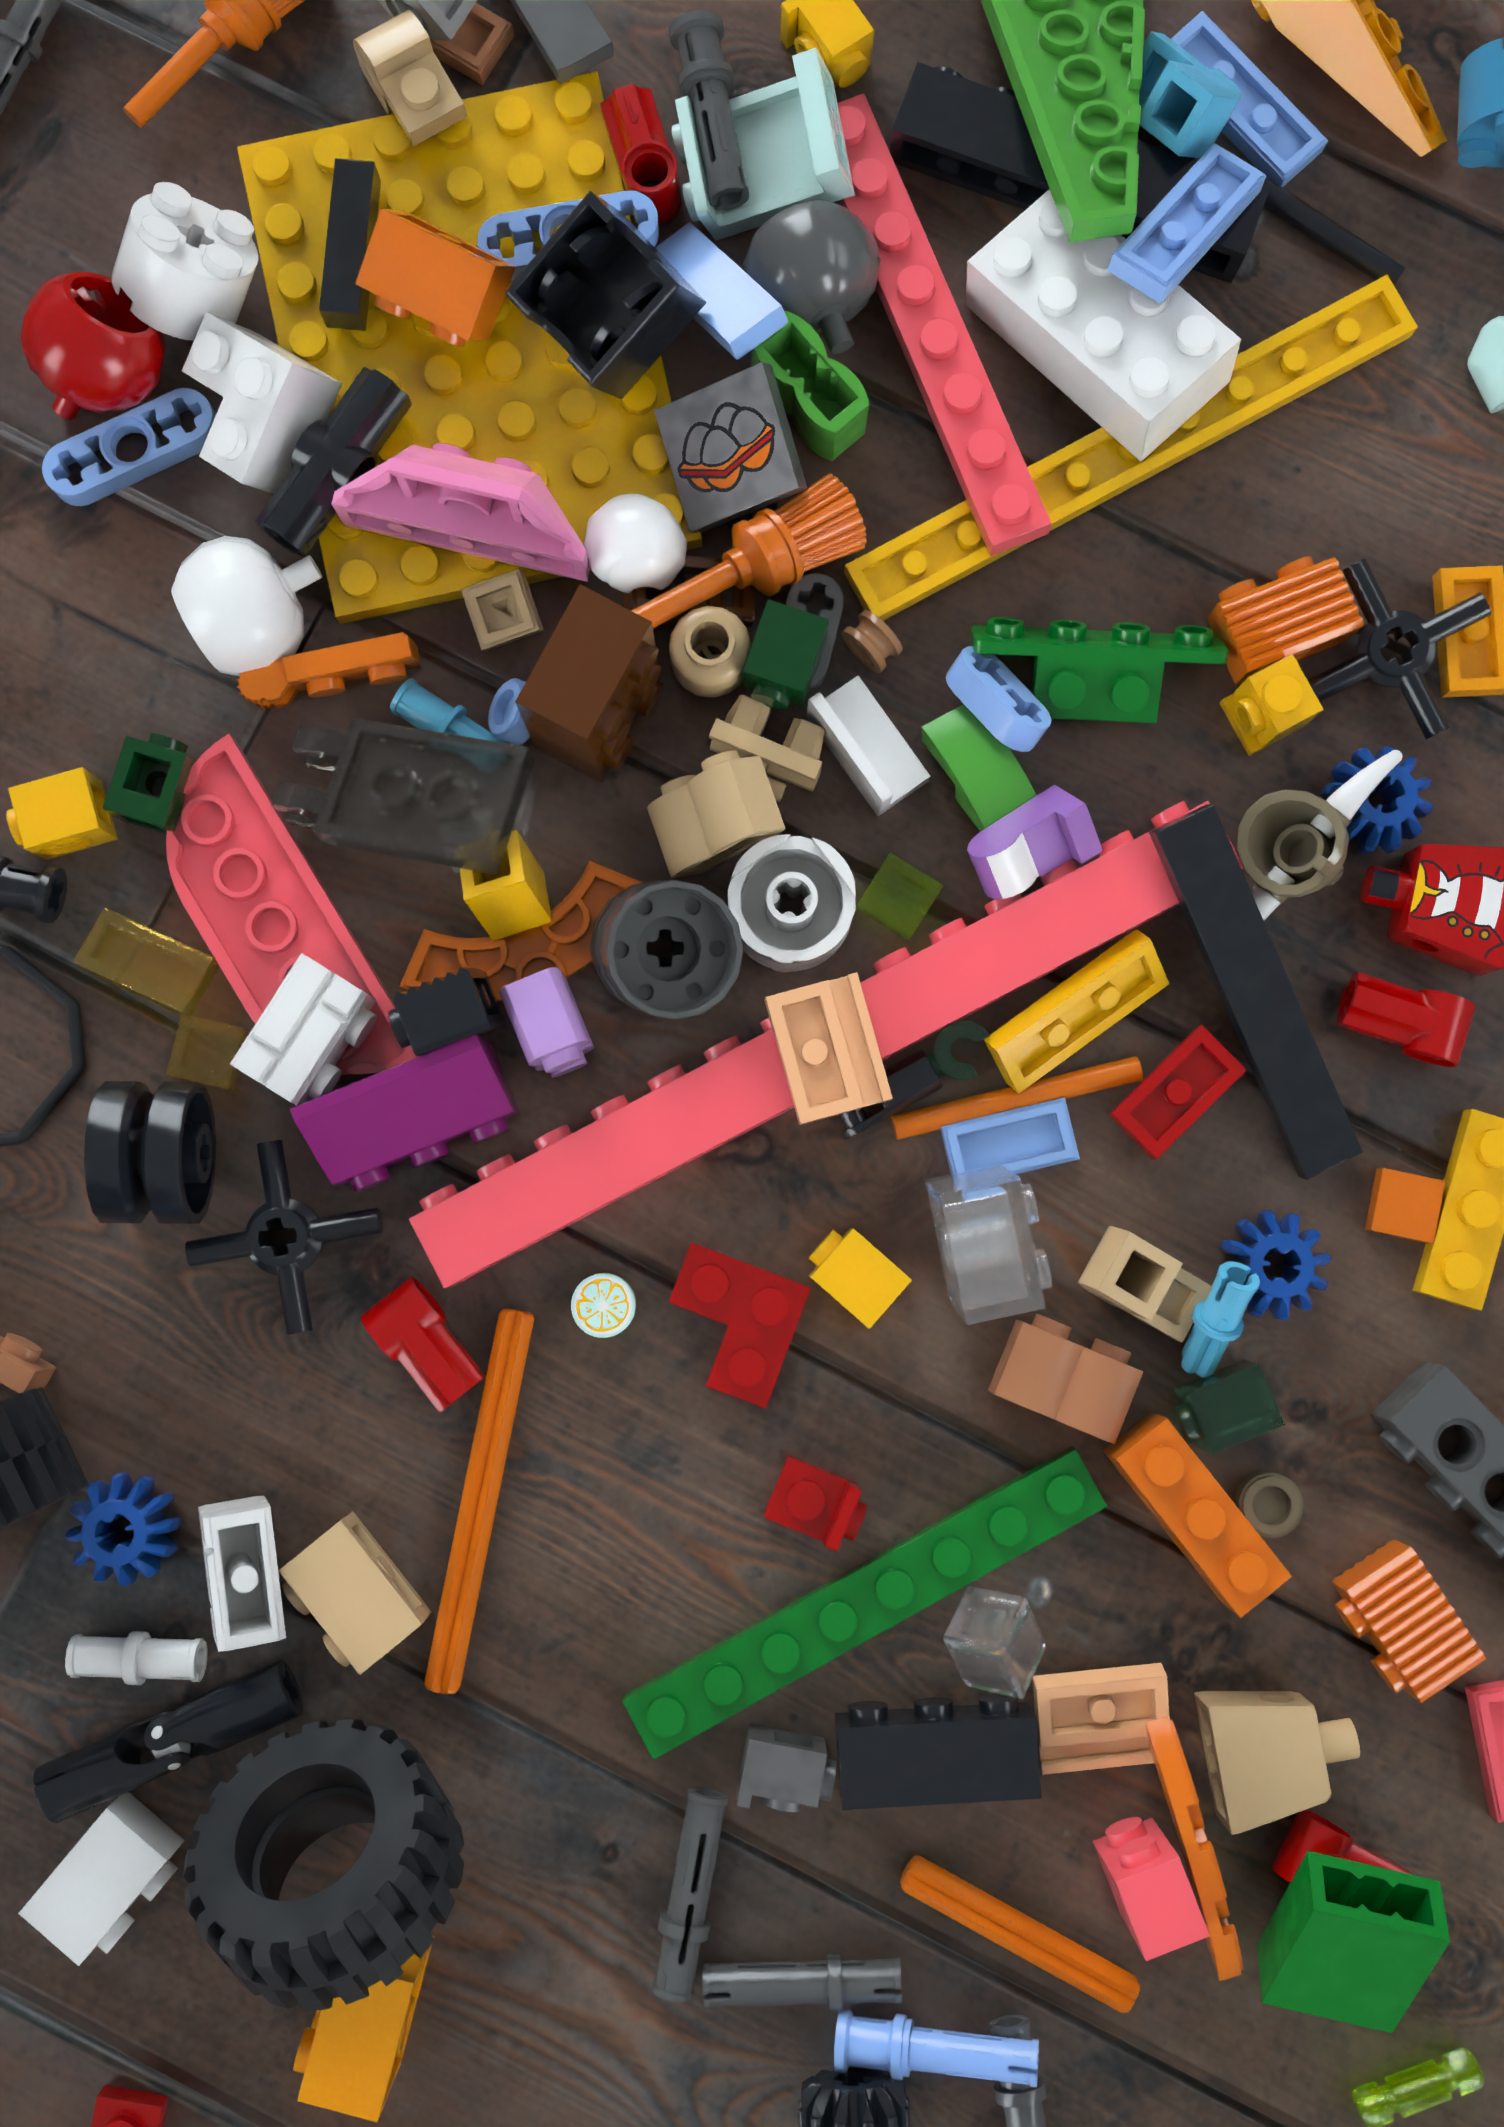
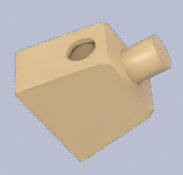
M1194 1692L1216 1816L1231 1835L1246 1832L1327 1802L1331 1798V1788L1326 1764L1360 1757L1359 1740L1352 1720L1350 1718H1343L1318 1723L1314 1705L1299 1692Z

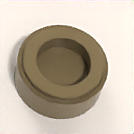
M1262 1470L1251 1473L1240 1482L1235 1491V1505L1262 1537L1278 1538L1285 1536L1293 1531L1301 1520L1303 1514L1302 1495L1293 1481L1277 1472Z

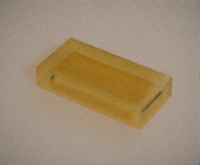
M107 908L103 909L73 961L81 970L189 1020L220 968L214 957Z

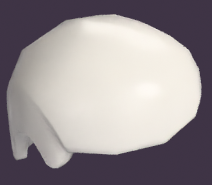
M624 494L610 499L589 518L584 547L587 552L589 566L594 575L603 582H607L611 587L629 594L636 588L653 587L662 590L669 586L685 564L687 541L677 519L667 507L643 494Z

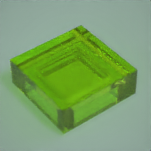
M890 852L858 902L856 909L909 941L944 885Z

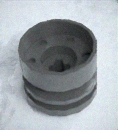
M653 880L630 885L609 899L594 922L590 943L595 974L611 996L631 1009L648 1015L675 1020L703 1014L725 998L739 976L744 950L739 924L724 900L701 885L677 880ZM659 930L661 939L669 940L672 944L671 952L661 954L660 964L657 956L649 955L646 951L647 942L657 941Z

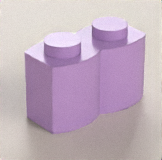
M547 968L505 985L500 989V996L529 1066H534L536 1071L545 1070L546 1073H550L551 1077L554 1078L577 1070L587 1064L584 1054L593 1050L594 1045L566 976L562 975L560 968Z

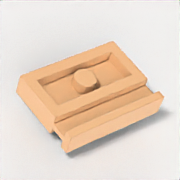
M857 972L834 980H826L765 997V1004L799 1125L893 1099Z
M1162 1663L1032 1676L1039 1765L1042 1775L1154 1763L1149 1748L1145 1722L1166 1716L1170 1720L1168 1681Z

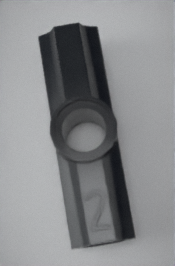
M363 367L325 422L322 420L313 422L302 433L292 453L291 471L255 520L259 528L293 554L305 557L336 513L331 504L334 491L376 467V455L412 405L409 396L393 380L378 370Z

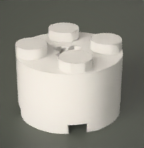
M171 182L156 183L152 194L139 198L132 206L113 269L112 286L117 295H119L122 288L133 301L130 311L139 320L162 333L179 339L194 341L206 312L236 324L258 263L257 248L252 240L254 227L251 221L244 215L233 210H220L204 201L193 198L184 188Z
M785 834L774 835L756 843L739 859L729 882L727 906L739 924L743 951L759 964L778 972L807 970L828 960L845 941L854 919L856 889L853 874L839 852L826 842L815 838L811 839ZM785 892L791 898H795L800 894L805 897L801 909L802 914L796 916L791 911L781 914L778 911L780 905L779 894Z

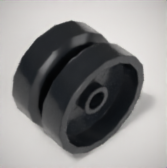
M104 1081L96 1090L89 1109L85 1132L84 1170L90 1206L100 1223H142L150 1210L159 1223H201L207 1214L212 1197L216 1170L215 1116L210 1095L204 1084L198 1082H163L154 1095H152L146 1083L138 1081Z

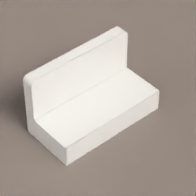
M856 676L826 698L818 692L808 699L806 717L811 723L825 729L823 741L877 816H880L929 782L930 774L859 676Z

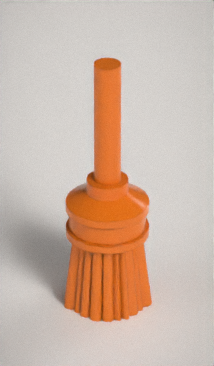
M203 0L206 11L198 19L202 27L123 107L124 112L138 127L143 128L219 48L228 51L237 43L253 51H258L264 45L263 40L271 32L276 33L282 26L280 19L305 0Z
M828 473L809 486L807 490L802 491L775 511L764 508L758 511L754 518L748 521L741 520L734 524L732 527L733 548L723 553V562L631 611L652 621V627L655 628L733 585L739 589L752 585L763 595L771 597L778 593L784 585H793L802 580L805 571L865 549L867 542L866 527L863 525V518L856 506L853 494L849 493L848 488L844 487L843 482H840L836 476L833 477L832 473Z

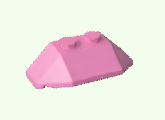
M444 443L434 444L433 449L411 445L334 491L331 504L344 526L588 582L591 569L584 545L540 475L532 472L528 465L510 458H497L494 463L470 458V454L465 450Z

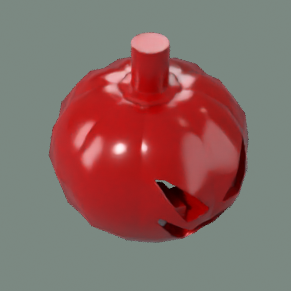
M72 272L47 280L30 299L23 317L20 340L28 365L39 376L43 385L57 395L52 409L58 416L67 420H74L81 407L98 413L109 410L120 412L146 401L159 384L166 348L163 333L145 324L130 311L133 301L122 288L119 295H117L112 286V279L90 272ZM84 288H86L88 291L94 290L96 301L85 291Z

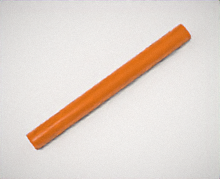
M1133 1056L1039 1079L1020 1094L1012 1087H1006L891 1116L896 1139L900 1140L941 1130L942 1126L1142 1081V1067L1138 1057Z

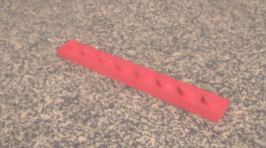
M863 93L838 103L855 195L838 200L840 206L848 208L860 218L878 244V256L881 260L876 291L988 552L992 556L1049 534L1052 523L866 96Z

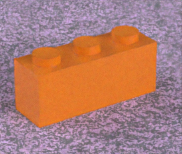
M1151 1411L1117 1438L1115 1444L1111 1443L1102 1450L1222 1604L1237 1616L1242 1618L1292 1577L1166 1417Z

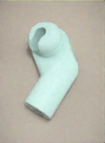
M1498 316L1490 320L1481 329L1467 362L1472 378L1490 413L1504 409V316Z

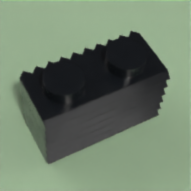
M460 967L458 973L447 972L446 977H435L433 982H422L421 986L409 987L408 991H397L393 999L396 1008L388 1011L389 1021L398 1043L402 1048L411 1045L416 1057L470 1036L482 1035L505 1026L504 1018L487 974L478 968Z

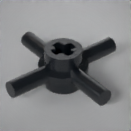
M1362 559L1342 570L1368 624L1358 638L1356 656L1308 680L1319 702L1368 678L1383 687H1400L1425 739L1450 728L1424 674L1428 671L1434 660L1437 642L1491 615L1490 607L1483 594L1478 593L1424 621L1421 617L1411 612L1391 611L1366 559ZM1389 634H1393L1396 642L1404 637L1410 644L1411 649L1403 655L1405 663L1403 665H1398L1396 657L1386 661L1380 650L1389 643L1387 637Z
M274 1140L258 1143L256 1145L266 1203L253 1213L248 1221L246 1231L187 1241L185 1244L186 1258L188 1264L192 1267L250 1256L260 1269L278 1277L287 1335L311 1331L313 1328L303 1271L316 1261L321 1253L323 1243L382 1233L381 1213L377 1207L319 1218L310 1206L291 1197L283 1141ZM280 1222H282L284 1228H295L297 1233L296 1243L287 1244L289 1253L285 1246L274 1245L273 1232L282 1230Z

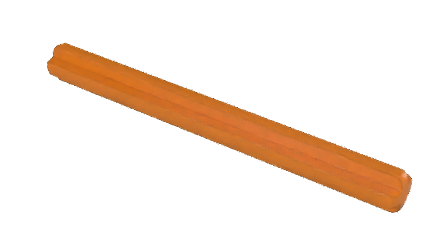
M505 1308L498 1315L424 1680L425 1688L435 1693L455 1694L461 1686L534 1323L533 1314L523 1310Z

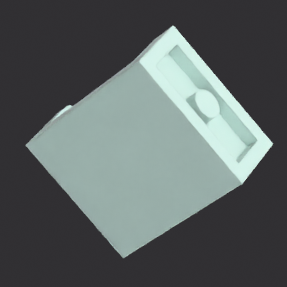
M817 48L792 56L795 77L729 99L744 177L749 190L747 202L735 209L718 210L715 209V205H710L707 178L699 146L693 106L688 96L675 100L679 123L672 126V137L681 162L683 164L687 163L690 182L683 184L684 201L691 219L694 222L701 221L716 241L762 226L767 220L782 210L799 203L814 200L835 202L855 195L833 77Z

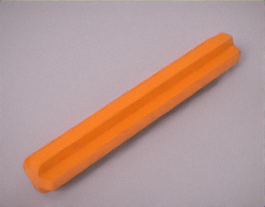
M920 1855L912 1856L906 1864L900 1880L901 1888L905 1893L1120 2013H1128L1133 2007L1140 1991V1984L1135 1975Z

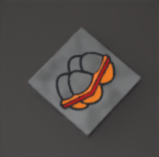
M760 362L654 410L691 533L705 532L808 489L771 364Z

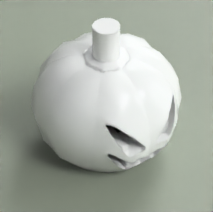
M223 536L202 543L181 563L171 592L182 620L209 662L221 673L240 676L239 673L267 667L277 659L296 654L304 637V616L302 606L295 592L321 579L322 575L310 555L282 569L267 550L252 540Z

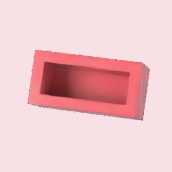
M1140 1817L1122 1819L1113 1823L1105 1830L1106 1836L1093 1840L1120 1915L1145 1961L1210 1936L1181 1859L1153 1818L1144 1821Z

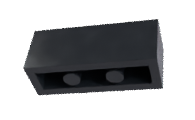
M1006 1693L987 1694L979 1697V1705L953 1706V1700L949 1698L928 1697L915 1700L914 1708L894 1710H888V1704L885 1702L861 1701L850 1704L848 1706L849 1712L835 1713L839 1793L842 1810L1042 1799L1036 1716L1028 1702H1018L1016 1695Z

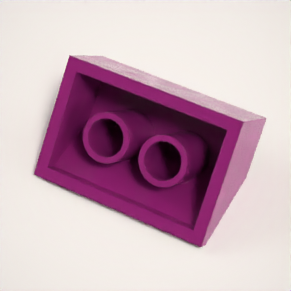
M478 1034L289 1109L296 1126L330 1183L339 1186H346L351 1183L354 1192L366 1190L391 1179L387 1169L411 1159L414 1168H419L450 1155L447 1144L469 1135L474 1144L502 1135L510 1130L506 1120L520 1115L493 1045Z

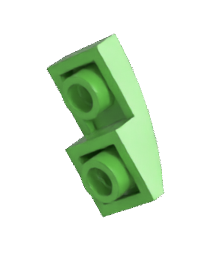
M964 704L921 727L922 742L955 784V799L980 832L1037 796L1011 749L996 739Z

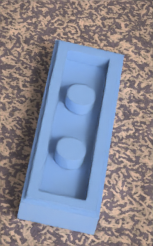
M1203 11L1171 38V40L1203 65L1221 70L1238 86L1242 97L1221 132L1258 170L1266 174L1267 178L1284 187L1323 152L1328 140Z
M1214 143L1112 254L1107 271L1161 304L1260 193L1267 175Z
M691 222L655 247L707 302L694 319L736 360L742 358L788 323L782 305Z

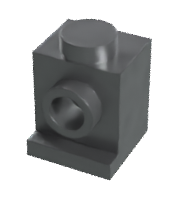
M749 1723L737 1784V1806L750 1809L752 1795L763 1797L764 1805L785 1812H799L802 1805L818 1808L819 1800L830 1802L834 1788L837 1762L826 1759L825 1738Z

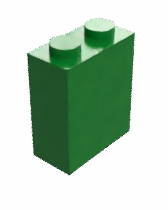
M1307 1851L1257 1943L1261 2002L1271 2006L1392 2033L1450 1943L1440 1881Z

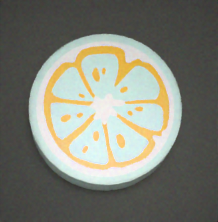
M598 1273L584 1279L577 1286L571 1300V1311L576 1324L585 1333L598 1338H608L621 1333L631 1323L636 1312V1298L633 1289L623 1278L611 1273Z

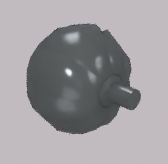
M814 200L791 206L767 220L755 232L744 259L742 270L779 302L784 311L791 312L804 319L814 328L817 334L823 333L832 354H839L847 351L854 344L846 322L850 321L868 305L870 296L876 290L881 258L878 256L879 250L875 238L858 216L853 214L848 208L830 201Z

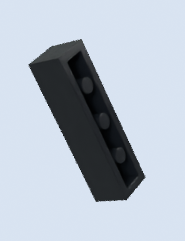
M335 158L319 306L320 314L327 328L366 331L370 291L355 283L378 218L381 179L374 161Z

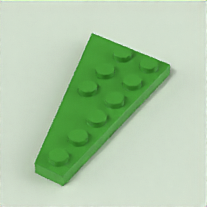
M980 0L1069 243L1132 233L1137 214L1139 154H1137V144L1141 119L1139 95L1142 82L1145 22L1143 0Z

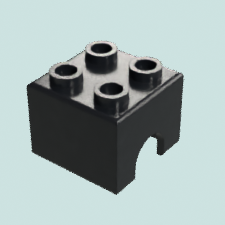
M592 191L588 192L504 292L527 319L541 326L569 353L570 356L567 361L591 387L620 399L624 398L707 303L621 211Z

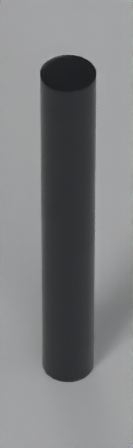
M1266 177L1264 185L1270 186V190L1264 204L1265 209L1374 280L1388 275L1393 285H1395L1406 267Z

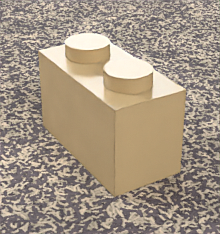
M353 1511L278 1570L286 1580L282 1588L291 1604L303 1615H308L311 1612L326 1632L323 1635V1641L330 1654L344 1667L351 1664L359 1675L420 1627L432 1613Z

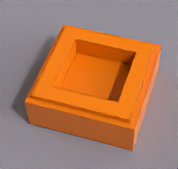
M1376 1168L1365 1230L1434 1244L1446 1181L1387 1168Z

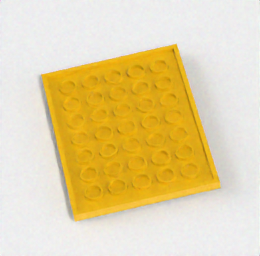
M598 71L577 75L562 84L558 80H552L462 99L467 117L414 147L394 114L237 146L278 345L342 383L329 415L363 367L378 370L393 380L410 398L412 405L376 455V466L411 445L433 449V445L437 443L459 447L468 452L470 458L494 463L497 458H510L528 465L532 472L540 475L583 545L589 518L606 502L624 494H643L661 503L671 511L686 538V550L703 547L701 532L691 533L689 531L654 410L671 403L661 355L624 398L620 399L591 387L567 361L570 356L569 353L541 326L527 319L506 295L490 338L487 340H466L464 347L448 343L429 332L431 322L412 312L409 318L406 319L378 308L373 304L375 294L372 292L369 295L366 331L327 328L319 311L335 158L375 162L381 179L378 215L381 208L404 210L478 247L477 237L482 224L496 214L582 199L589 191H592L597 196L624 191L621 174L600 108V103L604 101ZM626 215L625 217L631 222L630 215ZM539 230L531 231L536 254L542 248ZM512 237L500 239L501 245L499 250L502 253V257H514L515 245ZM335 513L326 529L319 536L334 613L340 624L463 598L461 589L516 569L524 570L528 584L564 577L344 526L337 513Z

